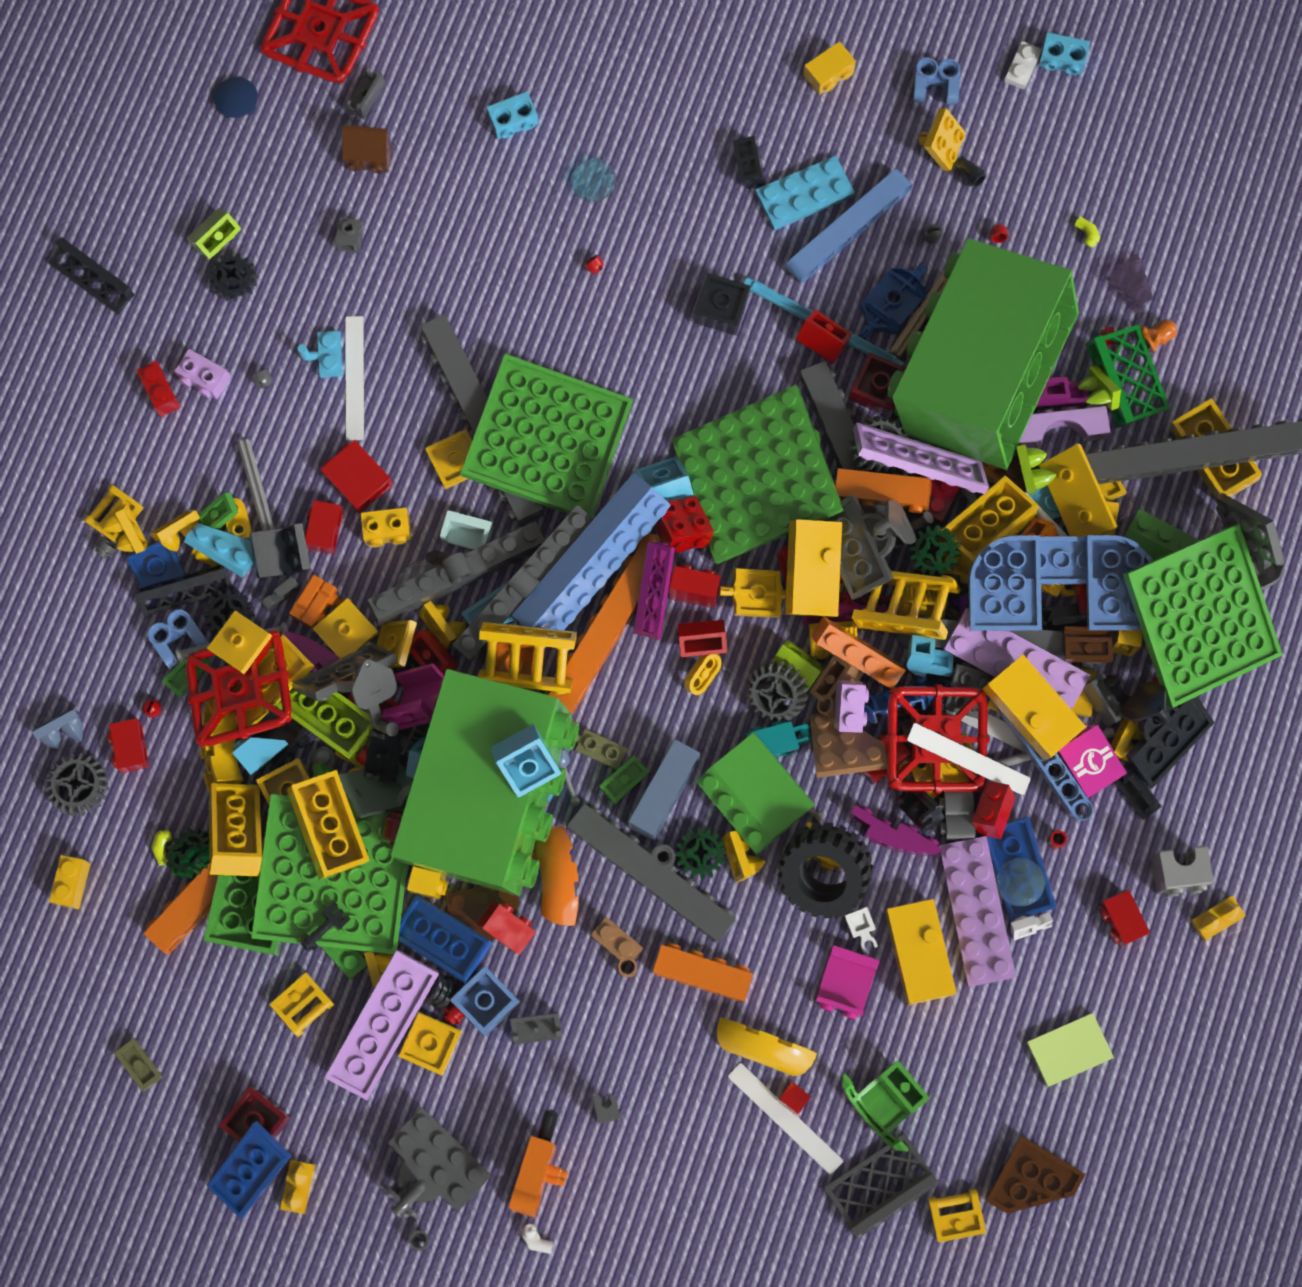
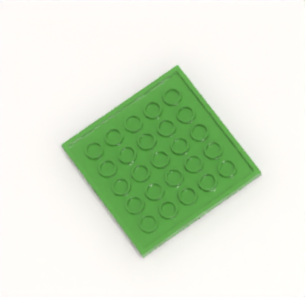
M504 354L460 476L570 514L578 505L593 518L633 399Z
M797 385L672 439L678 459L689 476L693 494L697 497L714 530L708 545L716 564L788 535L789 521H821L844 511Z
M1233 524L1123 574L1159 684L1166 689L1167 708H1174L1283 655L1240 524Z
M271 794L251 939L300 944L299 941L304 933L310 935L316 928L322 925L326 920L322 913L335 901L337 907L331 912L335 915L342 909L344 913L338 920L341 922L346 916H349L351 920L339 931L334 926L330 928L316 942L318 946L393 955L398 947L407 864L391 857L393 846L389 845L390 841L382 836L384 819L392 811L360 818L351 804H349L370 861L319 880L289 796Z

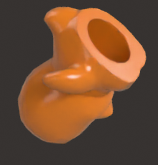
M1169 319L1161 320L1152 329H1148L1145 326L1141 327L1142 336L1148 351H1156L1158 345H1166L1168 341L1176 336L1177 327L1173 321Z

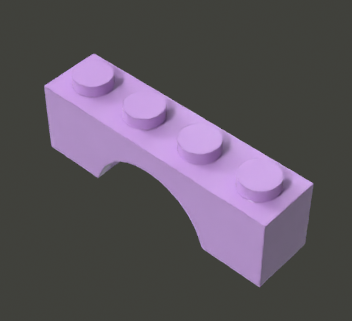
M1093 404L1086 406L1084 409L1068 407L1058 412L1049 409L1041 411L1040 414H1032L1018 446L1026 444V448L1039 447L1043 435L1056 427H1067L1076 431L1084 442L1107 439L1110 434L1106 406L1099 407V405Z

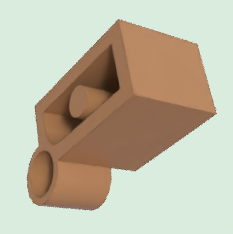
M834 655L810 690V693L818 699V711L823 715L834 717L837 680L859 681L864 672Z
M605 917L593 931L591 938L620 961L618 970L621 976L631 978L637 972L635 959L641 954L643 947L609 918ZM628 961L634 964L635 968L632 973L625 974L621 971V966L624 962Z

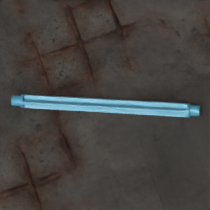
M747 277L744 281V284L751 286V293H755L804 321L813 312L786 296L775 292V290L765 286L758 280L754 281ZM855 334L852 335L848 342V345L866 355L871 352L904 366V362L897 359V356L874 346Z

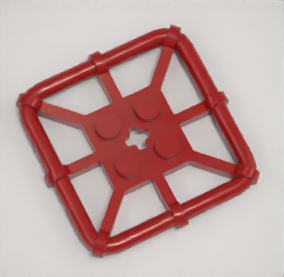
M282 0L279 7L275 8L273 12L274 17L262 39L261 53L270 59L296 68L297 72H306L333 83H344L361 50H364L366 47L365 42L380 10L378 4L370 0H347L362 7L344 14L333 10L338 0H328L326 6L311 0H305L306 5L299 16L287 11L292 0ZM368 15L358 38L343 33L347 22ZM286 19L296 23L291 34L272 40L282 20ZM320 24H323L324 30L316 32L314 27H319ZM338 40L353 45L341 72L333 55V50ZM294 42L306 46L299 60L274 51L277 48ZM313 49L328 56L335 74L307 64Z
M276 630L267 631L272 635L271 639L245 674L231 665L213 669L200 661V659L215 655L207 648L200 649L186 657V674L189 690L187 701L188 705L191 706L193 730L196 743L199 746H213L238 738L247 739L252 734L274 729L291 721L292 705L288 684L290 674L286 670L283 643L279 632ZM273 645L277 671L260 676L259 664ZM195 665L211 674L213 690L198 693ZM275 681L279 682L282 711L264 700L262 685ZM239 682L242 685L241 690L238 692L233 691V688L237 686L236 683ZM215 699L216 711L203 728L200 704ZM262 706L278 717L247 726L245 710ZM237 714L238 729L211 736L225 715Z
M935 684L934 687L902 686L893 688L889 692L887 735H885V741H887L888 786L891 789L900 791H932L933 794L982 790L985 787L986 777L979 774L976 776L971 770L912 743V759L896 774L897 742H910L908 741L909 736L897 735V702L913 719V725L916 723L935 733L938 732L939 735L960 745L961 742L978 743L977 753L987 757V743H990V737H987L988 703L985 691L972 687H943L941 684ZM904 696H933V715H920ZM943 696L972 697L954 716L941 715ZM978 703V737L961 736V720ZM918 763H932V782H902ZM941 763H954L970 782H941Z

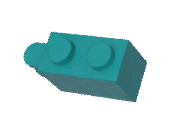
M785 720L773 722L771 724L772 727L764 729L762 726L751 728L745 736L746 739L755 732L776 758L797 753L799 750L798 745L812 741L808 724L793 727L791 721L785 722ZM801 732L802 738L796 739L795 733Z

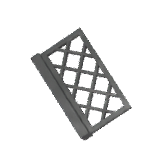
M905 1133L897 1139L902 1142L904 1141L909 1148L908 1159L894 1156L895 1150L887 1145L824 1187L857 1240L939 1185L938 1179L930 1171ZM892 1149L891 1155L885 1154ZM911 1154L914 1155L916 1160H911ZM879 1157L890 1159L888 1173L873 1170L876 1159ZM893 1160L907 1162L905 1176L891 1173ZM910 1163L920 1165L925 1174L918 1179L908 1177ZM871 1164V1169L865 1168L866 1166ZM864 1171L870 1173L867 1186L853 1183L857 1172ZM873 1173L887 1176L884 1190L870 1187ZM851 1177L850 1183L844 1182L845 1180ZM889 1178L903 1179L902 1190L899 1192L888 1191ZM907 1180L913 1181L911 1184L906 1186ZM839 1184L850 1186L847 1200L837 1198L832 1189ZM852 1187L867 1190L864 1203L850 1201ZM869 1191L884 1193L880 1205L873 1206L867 1204ZM887 1194L893 1195V1196H891L890 1198H888V1199L886 1200V1195H887ZM840 1202H841V1203H846V1208H845V1210H844V1208L842 1207V1205L840 1204ZM849 1204L863 1207L862 1217L855 1222H852L848 1216ZM866 1208L872 1209L871 1211L866 1213Z

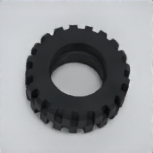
M828 822L824 826H821V823H814L810 828L805 826L799 830V833H795L791 837L779 861V873L777 876L778 882L780 884L783 883L781 886L783 894L789 895L788 901L792 905H798V910L803 913L808 911L813 917L818 918L819 915H824L825 919H832L834 914H836V917H841L847 911L852 912L862 902L872 879L873 865L871 864V853L869 851L865 852L867 845L864 841L859 842L857 840L858 835L855 832L849 833L845 831L847 827L842 825L839 828L834 827L833 823ZM816 856L830 858L841 866L846 875V880L838 884L822 883L808 872L805 860Z

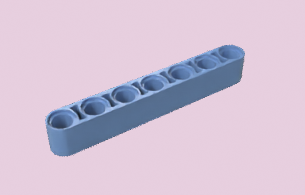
M898 169L892 171L793 256L786 264V269L800 283L807 281L911 190L913 184Z
M993 702L1068 815L1075 821L1089 819L1093 814V806L1059 755L1056 753L1046 761L1035 754V749ZM1051 764L1059 768V775L1057 777H1052L1048 772ZM1064 784L1070 785L1073 789L1070 797H1066L1062 793V786ZM1078 804H1082L1086 808V814L1083 817L1078 816L1075 812Z

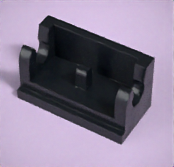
M755 136L733 140L741 183H744L746 188H751V184L755 182L759 186H765L766 180L759 145Z
M369 729L364 768L365 777L372 778L374 781L396 782L402 739L400 734L389 736L381 731Z
M911 777V778L908 779L907 782H916V781ZM895 791L894 794L899 797L895 801L896 805L923 834L944 819L940 806L926 791Z

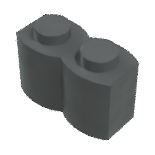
M973 791L943 792L942 797L938 798V805L941 811H943L944 816L943 821L939 822L940 835H944V840L974 839L975 827L972 823L974 817Z

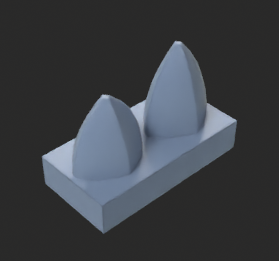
M76 706L35 727L32 733L36 740L40 739L43 744L54 749L59 748L61 741L58 728H61L70 738L80 742L83 737V727L79 718L80 713Z

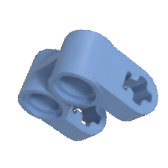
M929 57L920 59L914 75L913 102L924 103L926 87L938 84L940 87L947 89L946 104L958 105L961 70L959 63L953 59H945L942 62H936ZM922 71H929L931 74H924ZM950 72L952 76H947L944 73Z
M184 610L172 611L166 620L153 624L148 631L150 642L170 670L180 663L171 650L175 641L181 637L190 636L196 646L209 643L192 617ZM186 619V624L183 627H176L179 620ZM161 632L167 633L164 640L157 641V636Z

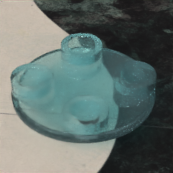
M597 157L580 164L571 176L575 193L581 199L590 202H597L607 198L613 192L616 184V176L612 167Z
M1017 858L1008 861L1002 866L997 875V888L1001 897L1015 906H1027L1034 903L1040 898L1045 887L1042 870L1036 863L1028 859Z

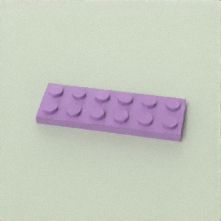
M856 422L853 428L858 455L866 460L882 462L888 467H898L908 473H917L931 480L943 481L950 486L966 488L973 493L985 494L989 488L982 462L861 423Z
M965 608L943 648L994 677L999 675L1021 655H1024L1071 710L1090 677L1086 672L1064 662V660L1010 631H969L968 608Z
M987 837L939 845L942 848L940 851L968 987L1016 978Z
M396 949L324 1078L368 1100L439 972Z

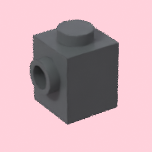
M348 216L347 218L340 217L335 239L338 251L360 254L365 230L362 220L353 216Z

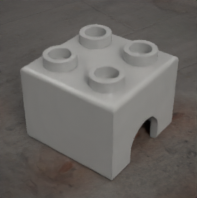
M1197 846L1192 851L1184 853L1185 866L1176 862L1173 850L1160 851L1151 857L1156 893L1164 894V898L1179 896L1184 891H1187L1188 895H1195L1208 890L1207 886L1214 882L1208 847Z

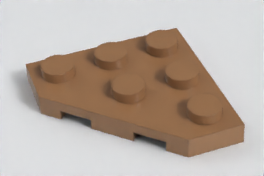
M821 713L810 715L817 778L887 769L886 750L883 742L865 731L839 732L834 728V717Z

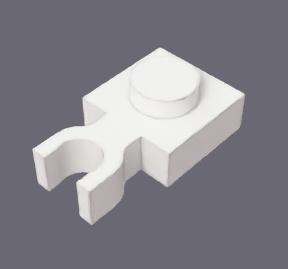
M867 906L844 915L852 937L860 936V946L863 952L866 951L864 944L867 940H871L875 948L878 947L876 940L869 933L876 930Z
M1050 912L1036 918L1034 916L1028 918L1027 916H1022L1011 923L1010 933L1013 940L1036 934L1037 930L1052 927L1051 922H1053Z

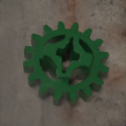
M936 525L935 530L929 526L926 527L927 533L919 531L920 538L914 542L916 546L910 547V550L915 552V555L910 557L911 560L918 561L915 564V568H922L921 573L925 575L930 571V576L935 577L937 572L941 576L945 575L946 569L952 572L953 568L951 565L953 563L959 564V561L955 559L956 556L962 555L961 552L957 551L961 543L954 542L957 535L954 533L950 534V530L944 528L942 531L941 526ZM937 536L944 537L947 542L940 543ZM935 547H938L940 549L936 552L937 556L932 554V552L935 551ZM924 560H931L935 567L927 565Z
M188 828L187 834L180 832L179 839H172L174 845L167 847L170 853L166 854L165 858L169 860L166 866L170 868L173 874L182 879L186 876L191 879L194 873L201 874L200 869L202 867L208 868L206 863L210 861L209 835L205 831H201L199 828L193 831L191 828Z
M698 828L697 834L689 830L690 837L687 838L682 835L681 839L684 843H677L676 845L681 850V852L675 853V857L681 858L677 865L678 867L685 866L684 874L689 871L692 872V879L695 878L696 874L700 875L701 880H704V874H708L712 878L713 870L716 872L721 871L718 864H725L726 860L721 858V856L727 855L726 850H721L725 843L724 841L717 842L719 834H715L712 837L710 835L711 829H708L706 833H702V829ZM705 839L710 841L715 848H710L705 844ZM693 840H696V844L693 846V848L686 850L688 844ZM699 844H701L703 852L707 853L704 855L702 864L700 863L699 856L694 855V853H698ZM716 858L715 862L706 868V863L710 859ZM687 860H692L696 863L697 869L692 867Z

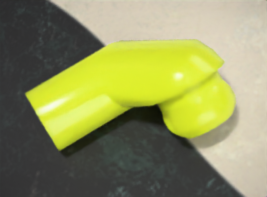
M1080 216L1074 226L1086 233L1087 238L1084 240V243L1094 247L1096 242L1100 240L1097 227Z
M169 830L158 831L154 836L151 846L159 866L165 865L169 861L165 858L167 853L164 849L166 842L172 840V834Z

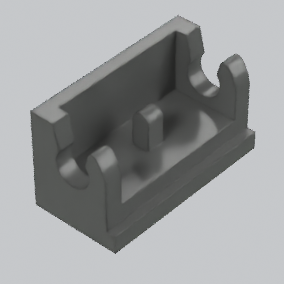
M369 67L365 68L362 80L351 99L345 103V111L365 120L385 85L382 72L377 70L373 74L370 72Z
M1103 673L1088 681L1083 691L1104 725L1108 726L1117 723L1123 716L1120 712V704L1109 688L1104 685V679L1107 677Z
M559 1013L510 1019L514 1045L562 1039Z
M610 1095L611 1106L606 1101L605 1108L603 1107L604 1102L601 1096H593L599 1124L623 1119L622 1113H619L617 1100L613 1095Z

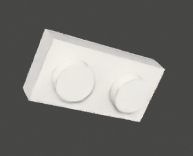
M1022 41L1004 82L1025 90L1042 49Z

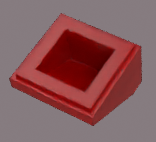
M791 1082L778 1099V1102L797 1116L811 1096Z

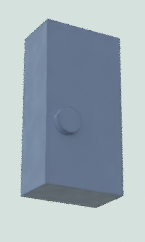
M676 739L674 740L650 785L641 794L640 802L629 820V829L655 842L700 762V752Z

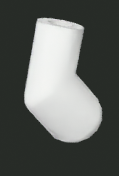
M526 1224L522 1229V1238L530 1250L551 1254L553 1242L541 1239L536 1227L533 1224Z

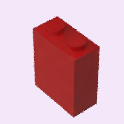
M356 440L343 445L340 453L334 458H328L320 469L323 476L358 514L362 513L393 486L391 478Z

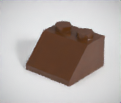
M343 125L342 144L345 168L354 172L368 170L376 174L389 172L393 147L388 129Z

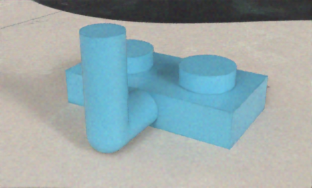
M340 331L317 332L318 351L308 352L304 344L298 346V352L302 360H319V375L321 378L343 376Z

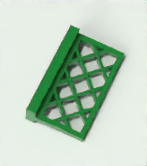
M1139 324L1104 336L1095 337L1086 343L1093 366L1097 365L1121 389L1119 408L1111 411L1117 428L1170 409ZM1134 332L1137 340L1135 346L1124 341L1128 333ZM1111 339L1118 343L1115 353L1108 350L1105 343L1106 340ZM1122 346L1132 350L1129 360L1118 355ZM1136 353L1143 356L1145 361L1143 367L1133 363ZM1116 359L1126 364L1123 374L1116 371L1114 367ZM1130 367L1140 372L1137 381L1127 377ZM1144 374L1151 377L1153 382L1151 388L1141 384ZM1124 381L1134 385L1131 395L1124 392L1122 388ZM1138 388L1148 393L1145 402L1135 398ZM1152 395L1159 398L1162 407L1156 409L1148 405ZM1132 402L1142 407L1140 414L1134 417L1130 409Z

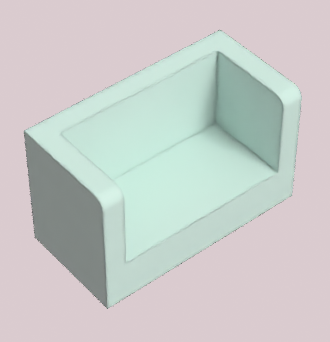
M447 510L440 538L443 543L474 550L490 542L493 524L487 520Z

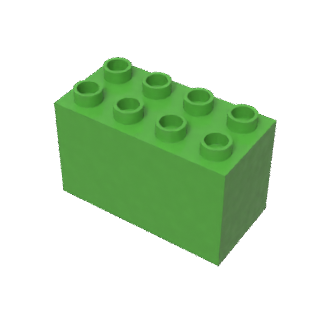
M968 238L961 254L957 252L950 254L944 270V277L948 279L942 293L934 291L931 294L925 312L926 317L930 319L924 332L916 330L912 334L907 346V357L911 359L905 372L897 370L893 374L888 386V396L893 398L895 415L900 418L905 434H908V437L1007 470L1017 449L1016 446H1018L1079 314L1072 270Z
M446 669L391 857L411 867L414 866L439 872L446 877L519 897L523 886L533 888L538 876L540 862L539 860L531 859L536 840L546 842L550 834L553 815L545 813L549 794L560 795L565 782L566 769L558 767L561 771L559 776L518 798L497 765L490 747L534 724L558 766L562 749L572 750L579 732V723L571 721V712L557 697Z

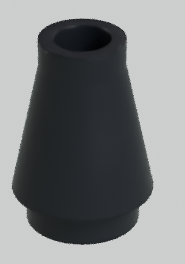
M964 156L959 157L955 161L954 166L958 169L968 186L977 188L985 181L986 174L984 169Z

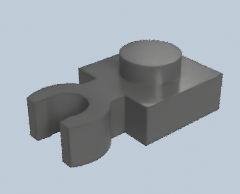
M292 576L289 579L285 578L276 585L274 593L266 597L262 603L270 612L280 602L283 603L301 588Z

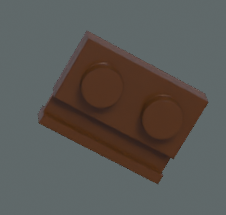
M1065 626L1063 628L1064 662L1111 663L1113 661L1111 631H1087V627Z

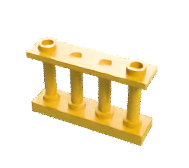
M891 571L894 579L885 584L895 585L888 611L885 613L875 612L883 585L871 591L866 609H854L852 619L858 628L946 640L948 631L940 620L948 592L959 594L961 589L955 579L950 576L935 577ZM904 588H917L910 613L906 616L897 615ZM926 590L939 591L932 616L928 619L919 618Z
M483 622L479 640L487 642L486 670H479L477 677L518 688L552 691L555 694L570 693L573 679H565L567 651L570 649L574 650L577 632ZM498 642H507L511 645L509 673L495 671ZM522 644L534 647L532 675L518 674L520 646ZM545 647H554L558 650L556 678L542 676Z

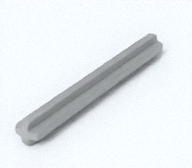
M249 439L240 440L237 444L261 530H275Z

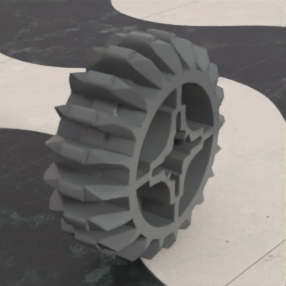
M878 415L873 418L868 417L863 422H860L861 424L905 438L908 435L900 432L903 426L896 427V420L889 422L888 417L881 419ZM852 431L851 434L853 436L849 442L853 445L849 451L855 453L852 459L858 460L857 467L863 466L866 472L895 474V472L901 470V468L888 467L882 462L866 460L859 456Z
M775 659L771 660L770 663L766 661L761 664V667L757 666L748 677L749 681L746 684V688L749 690L746 692V696L752 698L749 701V705H755L754 712L760 710L762 718L768 715L770 722L774 721L776 717L779 722L785 720V718L789 721L794 716H798L801 709H804L806 706L805 701L809 695L805 692H807L809 686L803 684L806 681V677L798 676L800 670H792L793 664H789L786 667L784 660L778 664ZM775 676L773 681H762L765 677ZM781 701H793L789 705H779Z
M71 753L70 760L65 756L61 757L62 764L54 762V766L57 769L55 771L48 770L52 778L45 779L46 783L51 784V786L45 788V792L51 793L47 799L50 802L54 801L53 807L55 809L60 808V812L63 814L69 811L70 816H75L77 812L80 816H84L85 809L89 813H93L92 805L101 807V804L98 802L99 798L103 800L107 798L102 792L110 790L108 786L103 785L110 781L109 777L103 776L107 770L104 767L100 768L102 763L99 760L94 762L93 756L89 755L86 758L84 753H80L78 758L74 753ZM85 767L92 771L94 783L86 781ZM73 769V772L69 777L63 778L68 771ZM78 780L85 785H81L80 787L77 786L78 789H76L70 784L74 785V783ZM60 786L69 790L70 802L65 801ZM92 791L86 799L79 802L84 793Z

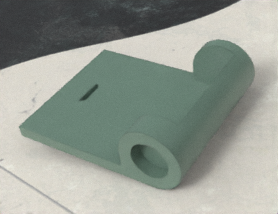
M400 761L398 762L396 782L374 781L372 778L364 776V769L338 774L347 800L360 818L404 809L413 783V778L406 776L407 770Z

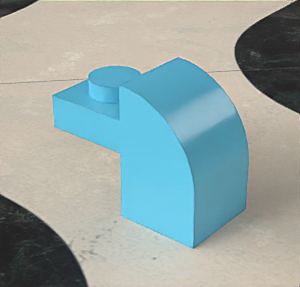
M912 635L908 643L907 667L913 674L924 678L927 673L950 677L953 672V654L948 651L935 649L934 638Z

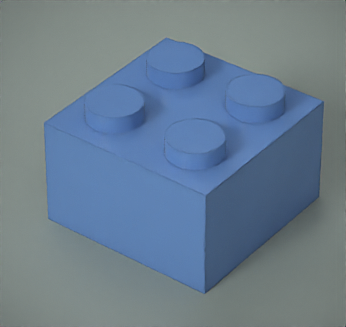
M486 966L450 999L484 1036H487L520 1003Z

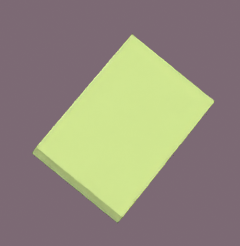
M1093 1013L1026 1042L1047 1087L1114 1058Z

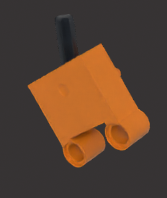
M555 1110L544 1111L537 1138L530 1137L509 1204L511 1211L533 1218L536 1216L546 1182L564 1186L568 1176L566 1170L551 1165L556 1151L555 1143L551 1142L558 1119V1113Z

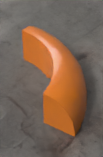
M564 826L551 827L546 842L536 840L534 846L535 853L540 862L543 891L540 913L552 923L573 926L576 923L579 897H575L574 882H578L576 862L571 861L569 850L573 847Z

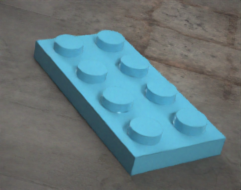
M837 156L762 186L755 191L774 231L855 196V192Z

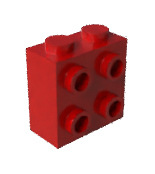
M692 496L667 501L671 506L667 509L666 514L654 525L661 542L675 547V552L678 553L688 549L708 546L714 530L697 497Z
M689 565L674 566L668 590L670 592V600L715 609L720 586V575H716L715 571L704 569L703 572L693 570L694 568Z

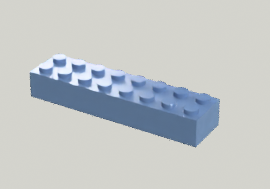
M633 473L512 616L526 627L565 630L575 620L583 607L589 604L595 593L605 585L613 572L621 566L625 558L635 550L643 537L651 531L655 523L666 514L667 509L671 505L648 483Z

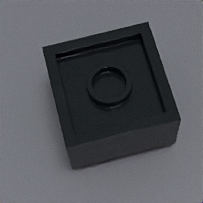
M707 273L694 311L693 323L737 336L750 296L751 286Z

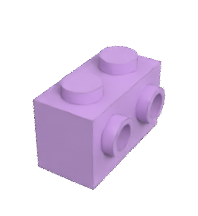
M188 349L175 369V373L179 378L178 381L188 388L190 386L197 388V392L208 399L211 396L217 400L231 379L226 369Z
M837 680L834 728L839 732H863V726L867 724V713L864 712V703L868 702L869 690L861 681Z

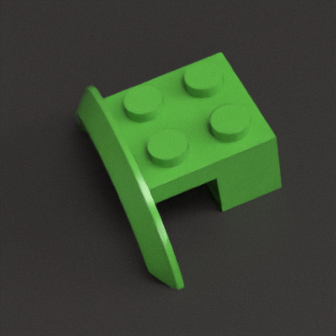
M899 1060L890 1065L858 1094L853 1086V1082L846 1074H843L842 1088L851 1104L865 1122L892 1149L909 1151L906 1145L890 1132L909 1115L919 1109L930 1097Z

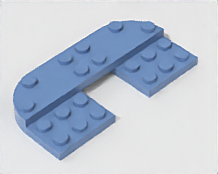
M1039 535L1003 537L980 551L970 566L967 578V585L969 586V631H1041V585L1086 584L1087 631L1141 630L1123 574L1149 563L1153 559L1138 546V543L1122 536L1040 537Z

